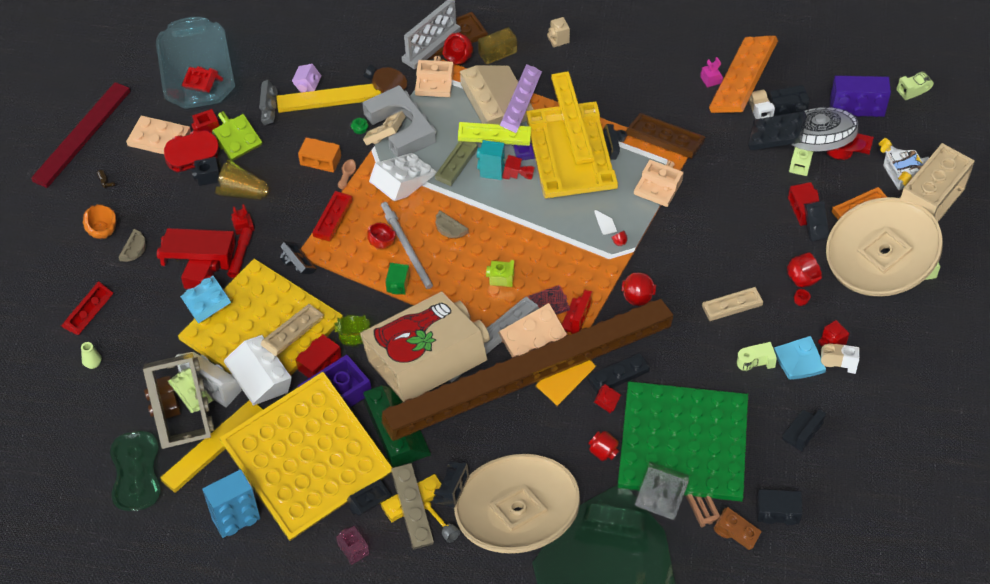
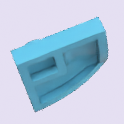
M811 336L774 347L777 360L789 379H801L826 372V368L821 363V357Z

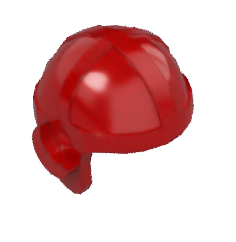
M636 272L630 274L625 281H622L621 291H624V297L630 304L641 306L648 303L652 295H655L656 285L649 275Z

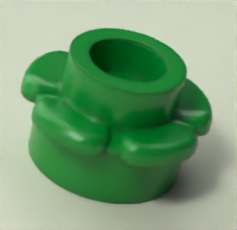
M356 118L352 121L351 128L356 134H363L368 128L367 120Z

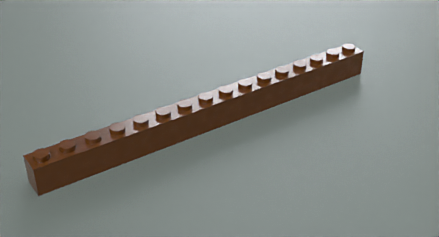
M662 299L650 301L646 305L633 308L622 315L618 314L612 319L601 321L589 328H583L577 333L566 335L555 342L551 341L540 348L531 349L520 356L516 355L508 361L499 362L485 370H479L475 374L462 377L456 382L444 384L436 390L427 391L421 396L407 399L399 405L390 406L382 411V424L392 441H395L671 327L673 314Z

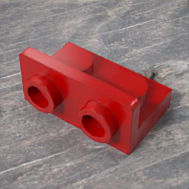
M197 66V68L189 67L181 86L185 89L209 93L214 80L222 81L223 77L218 75L219 72L212 68L206 70L200 66Z
M584 290L582 296H579L578 299H572L562 323L565 331L577 333L582 329L592 304V291Z

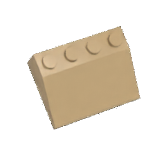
M476 65L460 71L461 86L483 124L500 125L518 84L510 67ZM530 102L526 111L534 110ZM526 111L521 123L527 121Z

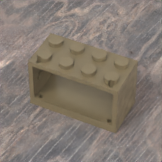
M193 353L146 363L143 367L162 449L210 438L211 431H214L212 416H207V411H209L207 396L203 397L202 394L205 391L203 377H198L197 373L200 371L198 357L194 358ZM189 363L196 390L195 398L199 402L204 428L170 436L155 370L173 368L176 365Z

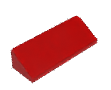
M98 281L61 327L79 335L113 295V292Z

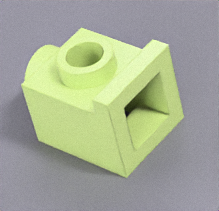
M795 147L789 172L807 176L813 151Z

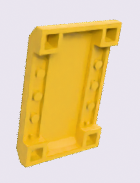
M596 101L579 104L593 151L594 162L578 165L575 162L560 106L526 111L527 125L531 127L530 139L545 199L618 189V182L615 171L612 169Z

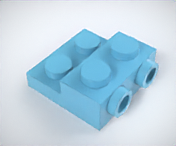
M214 276L203 279L199 285L186 290L180 296L198 324L231 303Z

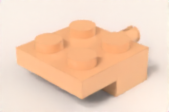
M435 56L434 61L418 60L415 95L450 97L454 72L453 62L441 61L440 56H438V59Z
M649 160L642 172L639 183L634 189V195L668 207L682 183L683 172L673 168L675 165L673 161L669 160L666 165Z

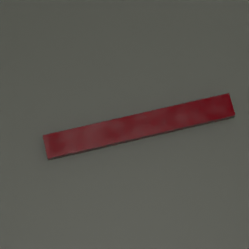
M114 82L31 177L32 182L48 188L130 93L129 87Z

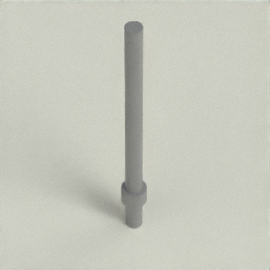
M383 202L381 207L388 224H391L426 289L432 288L433 284L399 225L397 215L391 210L387 202Z

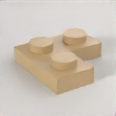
M403 111L387 117L383 125L368 131L363 138L365 144H377L383 138L397 133L406 117Z

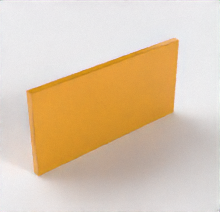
M590 360L540 380L536 387L558 406L596 365Z

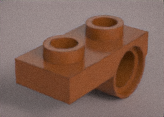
M729 507L723 510L714 527L718 535L724 538H733L748 550L754 547L762 532Z

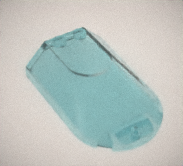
M188 17L170 23L164 32L159 33L156 39V48L163 94L166 100L185 109L221 103L235 88L226 36L220 24L210 22L208 18ZM197 66H200L206 70L212 68L219 72L218 75L223 77V80H214L209 93L185 89L181 85L189 67L197 68Z

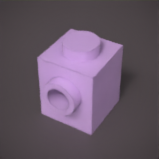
M313 64L299 66L292 82L300 93L315 91L321 74Z

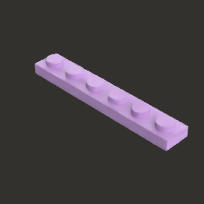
M526 64L500 126L514 133L517 132L542 71Z

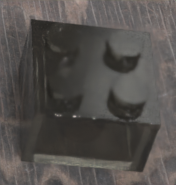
M649 461L636 495L634 506L675 520L689 483V475Z

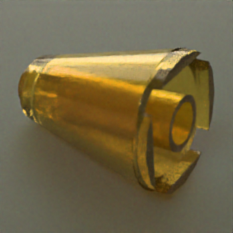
M227 160L218 178L220 187L216 186L215 193L219 196L261 200L262 197L267 196L269 187L266 186L267 182L234 162Z

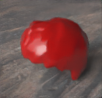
M462 33L450 34L444 42V58L455 65L463 64L471 58L473 53L471 40Z
M810 252L792 258L787 266L788 275L796 286L809 287L822 279L819 264Z

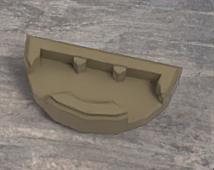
M439 211L436 215V227L443 236L458 238L469 233L467 227L442 211Z
M133 230L119 255L120 261H132L144 253L146 242L140 231Z

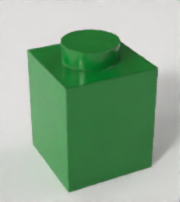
M390 263L386 277L387 292L406 295L410 278L409 265Z

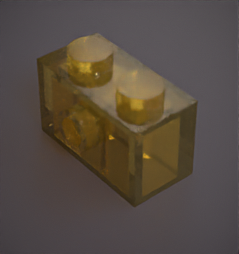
M509 27L478 39L479 55L486 64L517 53V38Z

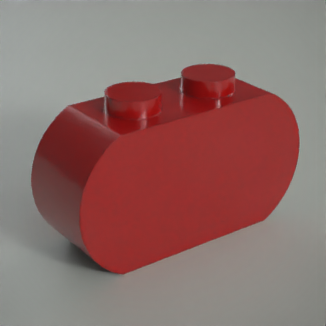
M196 130L186 136H175L164 147L166 164L175 172L195 168L194 161L212 157L217 159L219 154L216 137L205 130Z

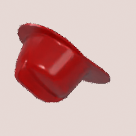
M855 138L845 146L827 150V154L835 159L845 160L850 158L854 151L864 149L866 142Z

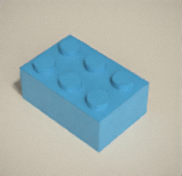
M241 469L202 489L211 518L222 538L231 536L239 529L251 526L260 519L252 487Z

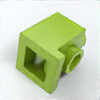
M514 260L510 262L491 261V266H487L486 277H489L490 285L513 286Z

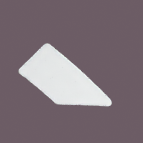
M595 210L602 234L606 235L617 232L612 218Z

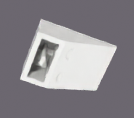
M409 153L375 163L369 182L392 200L397 201L408 197L435 176L437 172L429 164L419 159L417 155Z

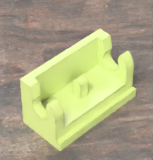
M183 369L168 380V382L191 413L200 410L198 399L196 400L195 398L196 390L191 369ZM206 390L202 392L203 397L207 396L208 403L213 401Z

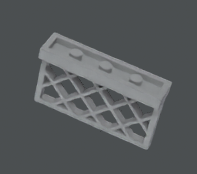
M455 0L445 1L404 35L406 54L402 56V62L415 70L418 66V60H427L444 46V42L450 34L461 32V27L456 24Z

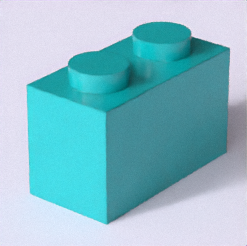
M483 140L481 147L477 149V158H480L478 159L477 169L480 170V177L502 180L505 167V144Z

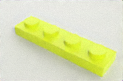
M459 122L458 141L482 143L483 140L502 142L504 144L530 146V126H519L517 132L514 133L498 124Z

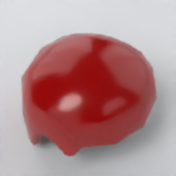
M377 222L370 225L367 231V239L370 245L375 248L386 249L393 244L396 232L387 224Z

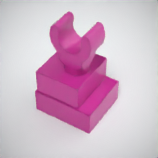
M716 57L713 63L708 59V66L702 67L700 77L707 87L722 83L724 78L718 70L721 65L718 57Z

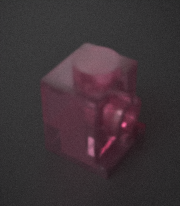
M355 526L342 530L336 536L338 546L351 565L369 555L368 544Z

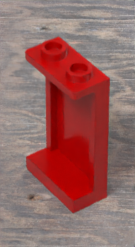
M167 228L165 236L161 238V247L157 249V258L160 259L161 266L166 265L168 258L219 260L221 269L229 270L236 246L234 231Z

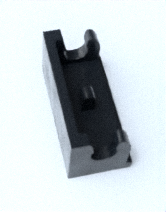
M448 462L447 466L453 467L456 470L447 469L440 488L434 491L436 496L433 498V503L450 507L456 506L469 479L468 466L465 462Z

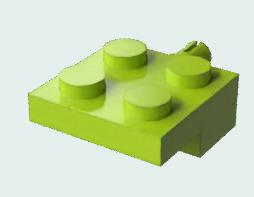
M222 111V114L221 112L218 114L223 124L215 128L212 134L216 137L220 149L225 151L231 162L262 145V141L244 114L234 119H229L224 111Z

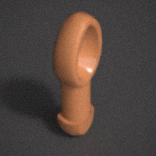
M349 159L343 164V175L338 182L340 189H344L348 185L349 177L356 170V163L353 159Z

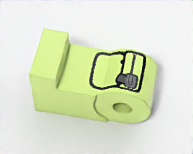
M920 72L910 78L906 76L901 77L897 91L904 100H908L930 90L934 82L925 72Z
M771 342L741 349L737 357L738 368L744 371H749L753 367L766 365L767 369L775 368L777 357Z

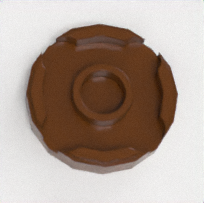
M385 67L378 69L374 73L372 84L381 93L399 85L405 91L407 80L400 71Z

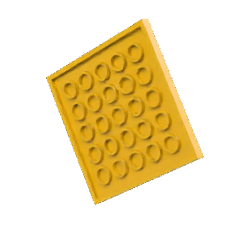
M253 259L223 289L231 303L199 324L194 319L178 337L180 341L232 374L225 365L224 359L244 341L260 335L266 338L310 304L324 314L323 319L277 355L291 376L297 370L296 358L298 354L305 351L312 341L316 338L318 339L322 334L328 337L341 323L343 315L256 259Z
M321 372L220 437L221 443L239 469L242 470L246 479L289 541L348 502L347 498L350 495L389 475L392 468L324 372Z

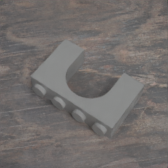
M400 85L362 102L364 115L372 125L400 111H403L406 116L405 118L412 122L406 129L388 137L389 148L395 157L415 153L436 143L435 135L437 133L435 127L428 123L425 114H421L417 104L411 101L408 92L404 91Z

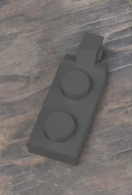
M269 80L262 82L259 108L262 111L261 122L264 125L274 122L276 96L278 95L277 88Z

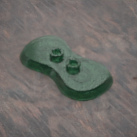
M135 431L125 433L117 437L112 443L110 455L116 467L117 477L111 497L114 505L120 510H142L152 506L159 497L160 485L153 470L154 460L158 452V442L155 436L149 432Z

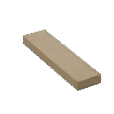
M308 304L264 338L261 346L277 356L320 322L324 314Z

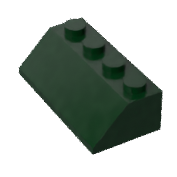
M379 386L363 392L366 409L392 468L403 466L431 455L420 430L395 441H392L382 424V411L390 406L403 403L391 387Z

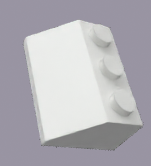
M262 335L244 341L224 359L225 365L252 405L288 393L292 379L278 357L261 346V342L264 339Z
M195 352L177 354L175 357L193 353L194 358L198 357L200 371L197 372L198 377H203L205 390L210 397L223 406L227 407L242 391L232 374L225 372L220 365L212 364L204 355L200 356ZM190 364L177 365L179 372L190 368Z

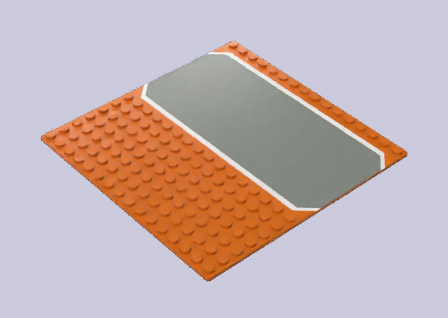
M453 64L454 72L450 97L415 95V90L410 95L411 101L417 104L421 114H425L428 123L435 127L437 133L435 135L436 143L413 154L417 155L424 163L429 164L436 172L459 142V122L482 123L461 86L460 71L467 68ZM533 93L530 99L534 110L559 106L557 101ZM405 118L397 133L409 127L412 122ZM600 118L602 130L606 124H614V130L626 131L628 128ZM527 121L520 123V126H528ZM627 135L624 142L618 141L620 152L617 159L610 160L612 169L616 174L618 189L545 199L535 157L534 159L521 161L520 166L535 167L531 180L526 179L519 173L517 179L510 177L509 180L504 178L497 180L480 177V170L477 169L478 159L480 158H477L476 151L452 186L435 180V176H433L408 197L394 201L369 182L375 163L395 158V155L389 148L387 136L375 144L347 183L348 185L342 190L341 193L351 195L353 201L331 241L313 237L312 233L301 250L312 264L413 306L443 292L453 303L460 300L467 308L470 320L472 322L480 320L486 328L524 297H528L537 304L541 296L538 295L537 299L535 296L542 292V305L540 306L539 304V308L543 304H548V298L549 304H560L559 310L555 311V307L553 311L562 325L572 299H578L579 296L583 295L584 290L592 291V304L582 329L589 328L594 324L661 206L658 203L634 195V189L642 177L644 168L649 160L666 165L667 161L670 160L675 164L673 168L681 171L689 157ZM473 142L476 143L478 147H481L482 145L481 142ZM505 144V164L508 155L515 156L512 144ZM383 202H387L391 210L397 215L399 225L433 284L432 288L426 289L396 234L393 244L386 249H377L370 245L367 239V231L370 225L377 222L385 223L394 231L391 224H388L385 218V213L381 207ZM595 210L612 218L617 232L603 235L595 215ZM439 211H442L467 227L469 233L458 238L443 236L437 230L436 215ZM625 231L628 238L627 243L622 246L615 245L611 237ZM514 260L513 286L490 285L489 277H486L487 266H491V261L510 262ZM390 263L409 265L410 278L406 295L387 292L386 277ZM555 287H556V289H557V288H558V289H561V290H548V289H552V288H555ZM548 291H555V297H553L554 292H549L553 293V295L548 297ZM566 300L567 305L562 308V306L564 305L562 303H565ZM565 331V332L567 333V335H569V334H570V335L574 334V333H570V332Z

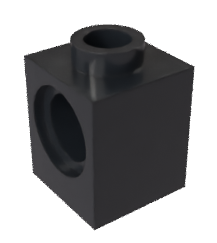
M216 157L194 161L195 168L192 169L194 180L198 179L199 186L221 182Z

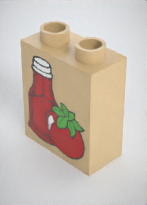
M443 292L360 333L368 362L403 402L407 399L416 398L487 361L484 343L490 340L485 325L480 320L472 322L465 305L460 300L453 303Z

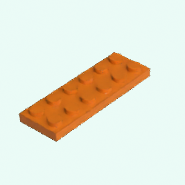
M776 36L744 38L709 106L711 113L743 112L778 42Z

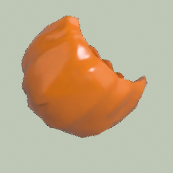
M96 204L88 208L83 215L85 231L96 239H106L111 236L116 227L114 210L103 204Z

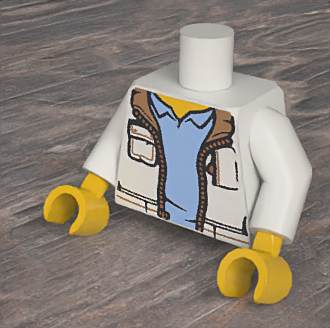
M887 138L878 143L881 146V152H886L883 166L898 190H902L929 159V157L920 159L915 150L896 149Z

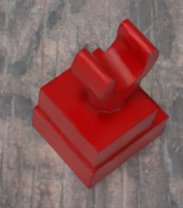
M508 155L502 178L509 180L512 177L517 179L519 173L526 179L531 180L535 167H520L522 159Z
M244 204L241 210H236L233 207L234 213L231 214L236 235H239L244 227L254 231L250 214H247Z

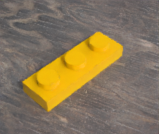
M435 474L417 483L422 502L432 501L434 496H436L434 491L441 486ZM398 494L381 503V507L391 523L403 517Z

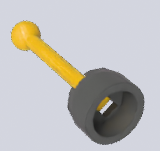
M426 501L423 503L424 509L429 510L442 525L443 538L448 543L456 540L460 535V530L454 524L446 525L432 509L430 502Z

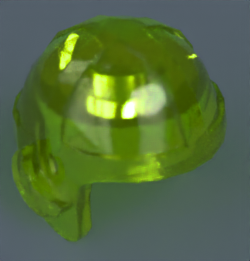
M348 315L341 319L337 318L334 328L335 332H338L339 340L344 345L355 347L363 343L360 333L369 329L370 323L369 319H366V315L362 317Z

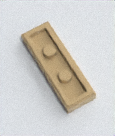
M756 287L703 302L702 308L709 321L762 306L763 300Z

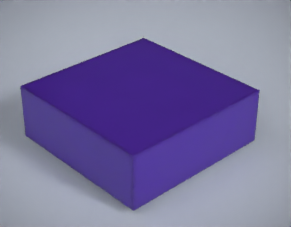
M531 141L530 146L513 145L515 157L521 158L522 161L534 159Z

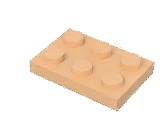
M140 116L126 142L130 147L164 154V147L169 140L178 135H189L191 129L189 126Z
M549 303L498 332L512 357L520 356L531 349L540 348L551 341L555 342L567 335Z

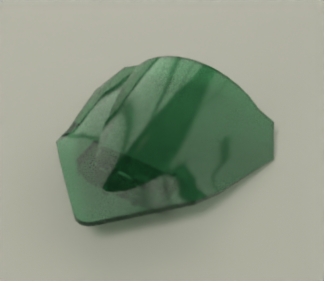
M618 485L581 504L571 526L559 538L543 546L532 562L537 584H676L665 530L629 489L618 488Z

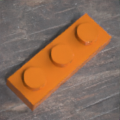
M877 187L833 207L832 213L839 220L855 206L869 200L886 198L887 196Z

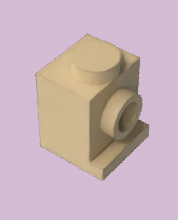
M564 17L551 20L547 37L553 47L569 43L570 28Z

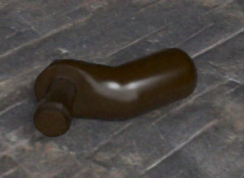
M103 170L97 171V175L104 188L115 186V182L107 183V177Z

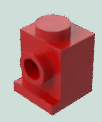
M213 109L192 116L194 123L191 126L193 131L205 130L212 133L215 128L219 127V122Z
M836 320L824 327L822 338L818 340V343L821 346L825 344L846 345L849 332Z

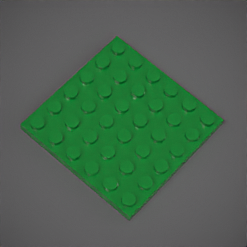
M628 382L618 488L686 496L692 494L695 497L704 498L710 496L714 499L742 502L748 394Z

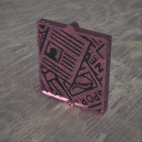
M560 285L528 296L539 308L549 303L556 315L570 310L566 300L567 295H564Z

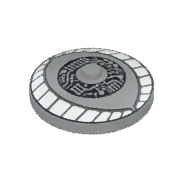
M820 107L805 110L807 119L802 142L791 145L808 151H827L840 148L855 139L858 134V121L853 114L839 108Z

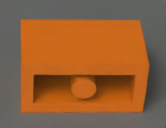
M306 137L298 152L300 165L334 173L341 158L340 145Z

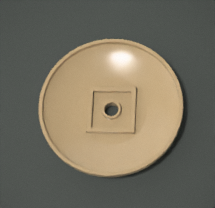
M878 198L855 206L836 222L827 240V261L836 279L850 290L869 296H890L912 289L932 273L941 257L943 238L938 222L923 206L902 198ZM884 248L890 249L886 254L880 253Z
M516 454L492 460L472 472L454 507L460 530L474 544L486 550L499 553H522L541 548L565 533L577 516L580 494L575 478L560 463L539 455ZM517 507L523 508L520 511H514Z

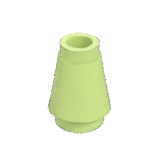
M83 343L81 346L82 364L90 369L98 367L102 359L101 355L92 343Z

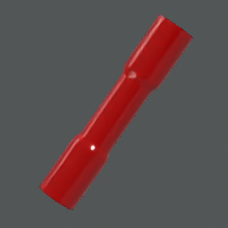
M244 227L241 230L238 245L227 272L230 278L234 279L240 273L242 260L253 233L250 228Z

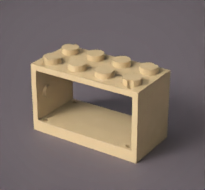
M942 143L903 188L901 198L923 206L939 222L965 190L975 161Z

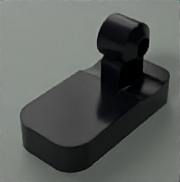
M606 124L603 134L610 160H616L620 152L618 141L624 142L627 132L624 130L616 131L614 130V124Z

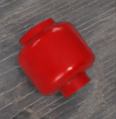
M598 431L588 443L590 445L589 451L601 461H606L608 458L612 460L619 452L616 449L619 441L607 431Z

